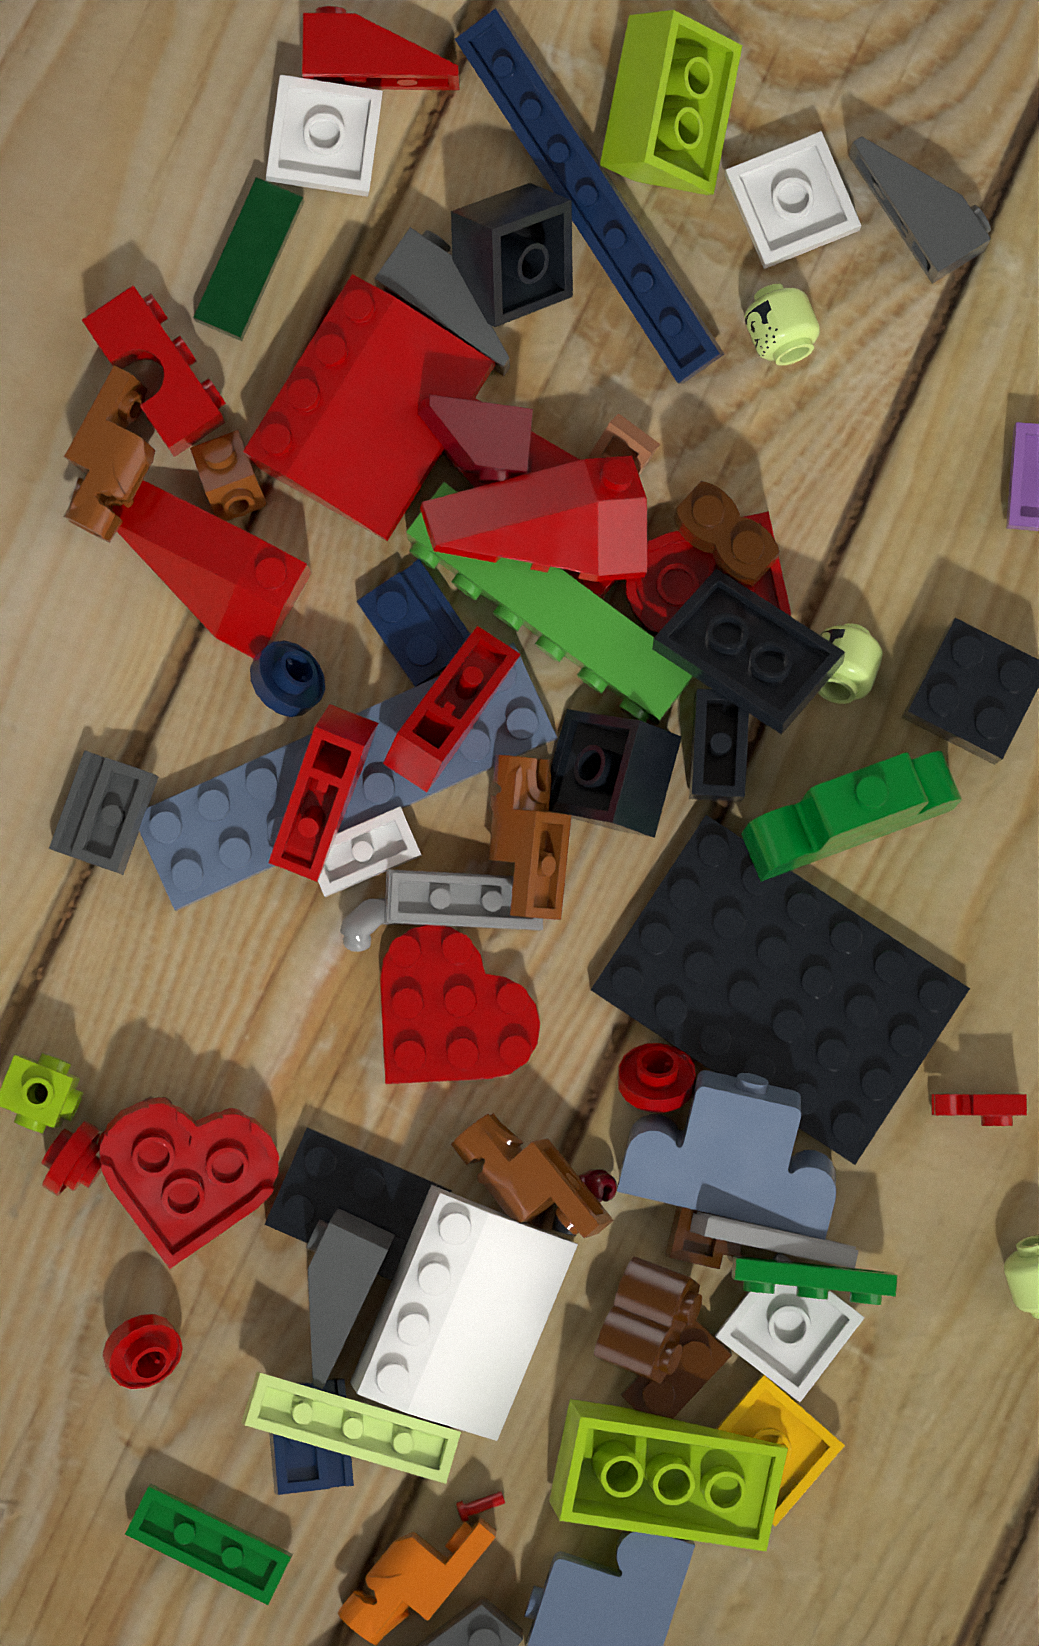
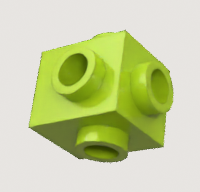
M41 1053L38 1061L24 1055H14L0 1088V1107L17 1113L14 1123L43 1134L46 1126L58 1128L61 1127L64 1119L70 1122L73 1120L83 1096V1092L76 1089L80 1078L68 1073L71 1066L70 1063L51 1055ZM42 1084L48 1091V1096L44 1102L40 1101L37 1095L38 1088Z

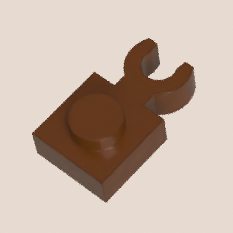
M676 1206L665 1252L666 1257L720 1270L723 1255H727L731 1263H733V1255L742 1256V1244L690 1232L693 1213L697 1214L698 1210Z

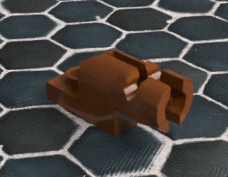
M115 365L64 455L69 462L80 471L86 473L84 479L78 478L69 507L63 517L77 527L108 543L112 541L123 522L121 518L115 515L113 507L123 504L128 508L132 506L134 496L152 465L155 455V449L143 438L126 430L129 423L134 422L141 414L142 409L140 405L145 402L144 396L148 389L131 373Z
M495 755L493 782H497L502 790L496 795H491L490 805L493 817L489 860L515 862L510 915L561 920L572 815L549 812L551 791L550 760Z
M492 1113L477 1120L451 1143V1146L466 1165L485 1160L483 1171L477 1174V1181L483 1184L504 1212L519 1223L535 1219L554 1202L559 1207L556 1210V1214L561 1223L571 1233L575 1235L580 1233L583 1238L599 1234L614 1221L548 1138L532 1141L522 1150L520 1146L524 1142L503 1125L495 1114Z

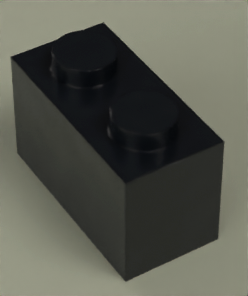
M697 688L694 695L689 799L742 802L745 798L749 713L713 689Z

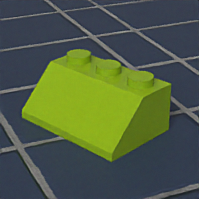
M675 10L629 15L600 166L635 182L703 195H714L743 45Z

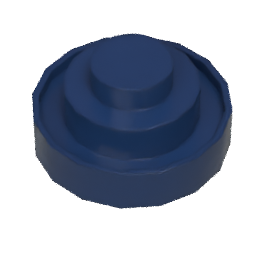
M285 640L272 642L254 657L250 666V681L256 695L268 708L280 715L288 717L303 716L322 700L325 692V676L320 664L309 651L296 643Z

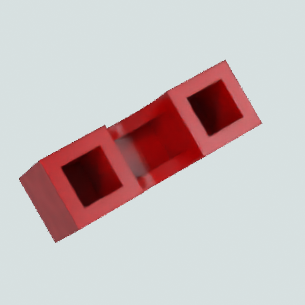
M132 285L83 318L82 322L112 367L115 365L124 369L135 361L149 360L159 364L164 369V380L160 390L153 397L142 403L140 407L171 454L176 457L226 423L221 412L218 410L226 402L209 378L202 383L199 382L190 368L197 360L179 335L171 341L161 326L163 322L168 320V317L154 296L150 293L142 298L135 286Z

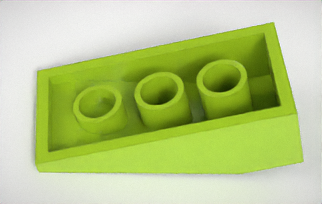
M570 1399L549 1502L559 1521L767 1552L788 1448L786 1445L625 1407Z

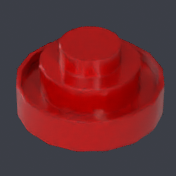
M646 1043L634 1047L627 1052L618 1066V1090L625 1101L635 1108L648 1112H669L683 1106L690 1100L694 1092L696 1081L695 1065L690 1057L677 1047L664 1043Z
M84 1121L74 1133L64 1128L42 1159L41 1164L49 1169L42 1186L56 1196H59L66 1188L75 1191L80 1184L90 1188L101 1173L97 1141L102 1130L88 1121Z
M143 1314L126 1320L114 1329L105 1342L102 1355L106 1369L120 1386L129 1389H143L160 1383L173 1372L180 1362L183 1347L181 1337L167 1318L156 1314Z

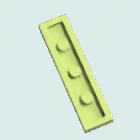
M256 1372L241 1422L245 1426L445 1484L447 1483L461 1434L460 1431L260 1372Z

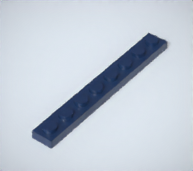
M495 8L455 38V41L553 192L572 200L573 223L678 384L685 383L725 355L605 169L600 166L598 158L503 12Z

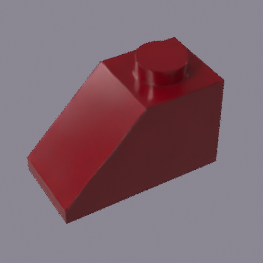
M429 395L418 403V415L463 472L479 474L478 481L485 484L518 477L527 472L533 409L437 395Z

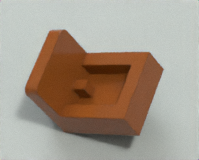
M239 429L190 448L204 491L214 514L225 521L245 516L252 511L266 506V500L251 461L243 453L245 444Z

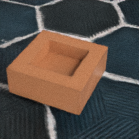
M618 413L610 421L587 458L632 455L640 476L660 443Z

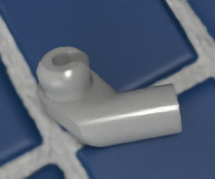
M385 898L363 901L343 920L340 932L344 935L343 944L348 950L360 952L368 949L371 945L370 934L380 925H393L392 923H384Z

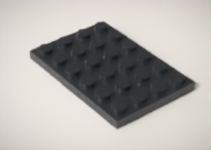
M705 815L590 991L715 1073L737 1077L739 1073L755 1074L768 1080V1085L798 1092L801 1096V1119L798 1128L853 1165H856L970 988L794 872L788 871L760 881L744 840Z

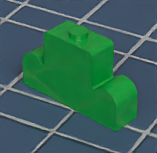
M942 751L930 752L912 760L909 753L905 752L811 787L800 802L772 810L750 821L741 835L759 879L764 881L950 812L962 801V798Z

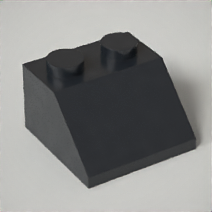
M527 183L451 211L452 260L489 325L497 327L573 297L572 200L535 184Z
M567 709L550 769L551 791L549 812L572 815V819L621 832L655 838L682 736L640 720Z

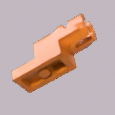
M479 1517L472 1527L464 1521L445 1544V1547L451 1551L447 1558L415 1532L398 1538L392 1542L365 1577L368 1588L374 1590L375 1596H369L363 1591L355 1590L339 1609V1617L357 1634L376 1646L386 1634L411 1614L407 1611L409 1607L428 1621L496 1538L497 1530L482 1517Z

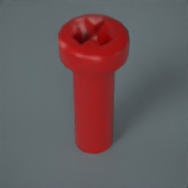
M500 1491L465 1504L463 1501L456 1502V1508L461 1521L467 1522L469 1521V1516L503 1505L505 1500Z

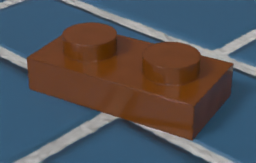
M695 1320L693 1324H687L680 1335L679 1344L682 1345V1356L674 1373L671 1375L666 1374L661 1384L637 1376L621 1393V1396L637 1411L673 1419L732 1356V1353Z

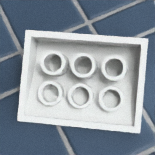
M431 1185L350 1383L358 1395L407 1414L497 1441L578 1244L528 1223H519L506 1214Z

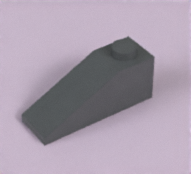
M861 136L853 141L848 156L932 284L985 251L991 240L987 234L991 231V227L986 216L977 205L970 207L963 195Z
M410 227L375 276L376 287L396 297L493 360L496 364L493 369L502 376H505L510 369V358L493 327L487 323L455 266L452 255L448 253L451 250L450 245L431 231L426 230L421 235Z
M337 1208L329 1223L321 1219L319 1220L306 1247L315 1252L308 1267L313 1385L323 1389L395 1237L394 1234Z

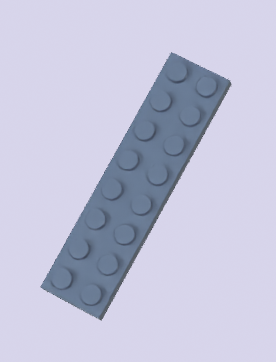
M514 642L508 645L518 652ZM519 657L457 752L427 793L384 765L383 762L396 734L438 677L356 713L379 724L338 833L397 807L404 809L494 768L495 755L521 756L556 740V733L521 657ZM312 734L146 809L139 832L175 911L275 867V865L268 862Z

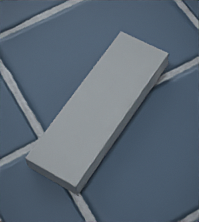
M407 870L386 871L384 923L543 930V919L510 915L514 876Z
M698 1211L697 1214L693 1213L690 1232L702 1236L854 1269L859 1251L854 1246L836 1241L818 1239Z

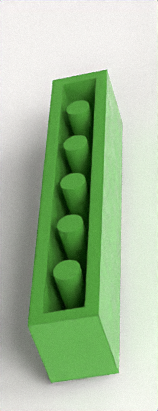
M443 482L431 499L458 492ZM422 513L418 515L406 531L408 540L413 543L409 551L417 559L432 569H435L438 563H440L455 575L451 583L473 600H476L480 594L497 606L493 614L507 626L518 632L523 625L539 638L535 645L546 655L559 663L565 656L580 667L581 670L577 676L589 687L600 694L608 688L623 699L619 708L634 720L646 722L650 719L658 725L693 679L692 675L652 650L654 637L562 569L550 567L548 573L530 570L531 563L501 557L500 560L493 563L433 551Z

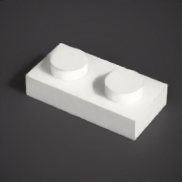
M397 807L337 833L318 880L325 897L422 856L401 807Z

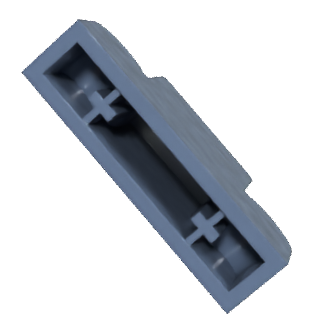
M704 1070L697 1076L684 1130H678L677 1125L670 1118L661 1114L643 1116L633 1124L629 1132L622 1161L617 1192L825 1240L836 1200V1171L832 1161L825 1154L816 1150H803L791 1156L801 1119V1096L798 1092L768 1085V1080L755 1074L739 1073L737 1077Z
M624 1530L616 1543V1558L619 1569H614L566 1552H557L553 1556L544 1587L533 1586L524 1617L533 1619L525 1646H663L695 1548L694 1541Z

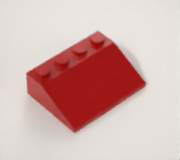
M352 274L249 440L243 453L261 471L388 542L444 450L443 445L418 415V403L429 395L474 401L496 364L493 360L404 302Z

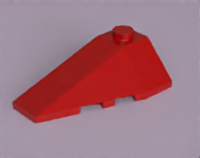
M632 455L582 459L424 501L420 507L428 536L435 552L496 563L501 557L531 563L530 570L548 573L550 567L579 572L578 579L594 582L644 578L647 573V497Z
M145 480L142 481L138 488L132 506L128 508L123 504L113 507L115 515L123 520L117 533L217 640L252 659L266 646L274 642L311 575L307 563Z

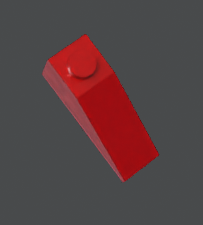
M322 6L316 8L315 13H303L302 76L305 79L375 90L460 91L458 65L356 13H346V9L337 6Z
M477 625L400 728L383 764L427 793L457 752L521 654Z
M328 705L314 727L268 863L318 882L361 775L379 723L337 706Z

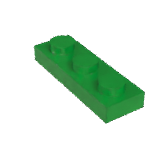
M733 1255L731 1277L734 1280L743 1281L742 1290L748 1292L774 1294L775 1284L797 1286L796 1296L828 1299L829 1290L850 1292V1302L881 1305L882 1295L896 1297L898 1275L887 1271Z
M153 1484L148 1486L125 1535L266 1605H269L293 1556L292 1553Z

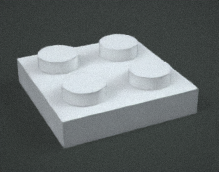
M280 75L265 181L368 197L383 91Z
M822 131L725 170V178L764 269L860 231L861 223Z
M778 1252L772 1259L791 1261L780 1252ZM775 1284L774 1294L747 1292L716 1332L715 1337L797 1401L801 1402L865 1317L830 1290L828 1292V1299L796 1296L797 1286Z

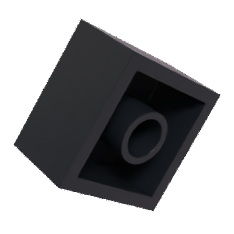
M954 618L947 626L901 718L995 765L1004 758L1039 688V659Z

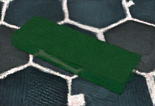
M255 178L193 316L195 322L243 341L304 204L302 196L260 178Z

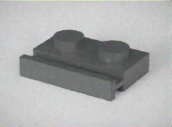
M84 750L49 849L124 875L140 825L159 776Z

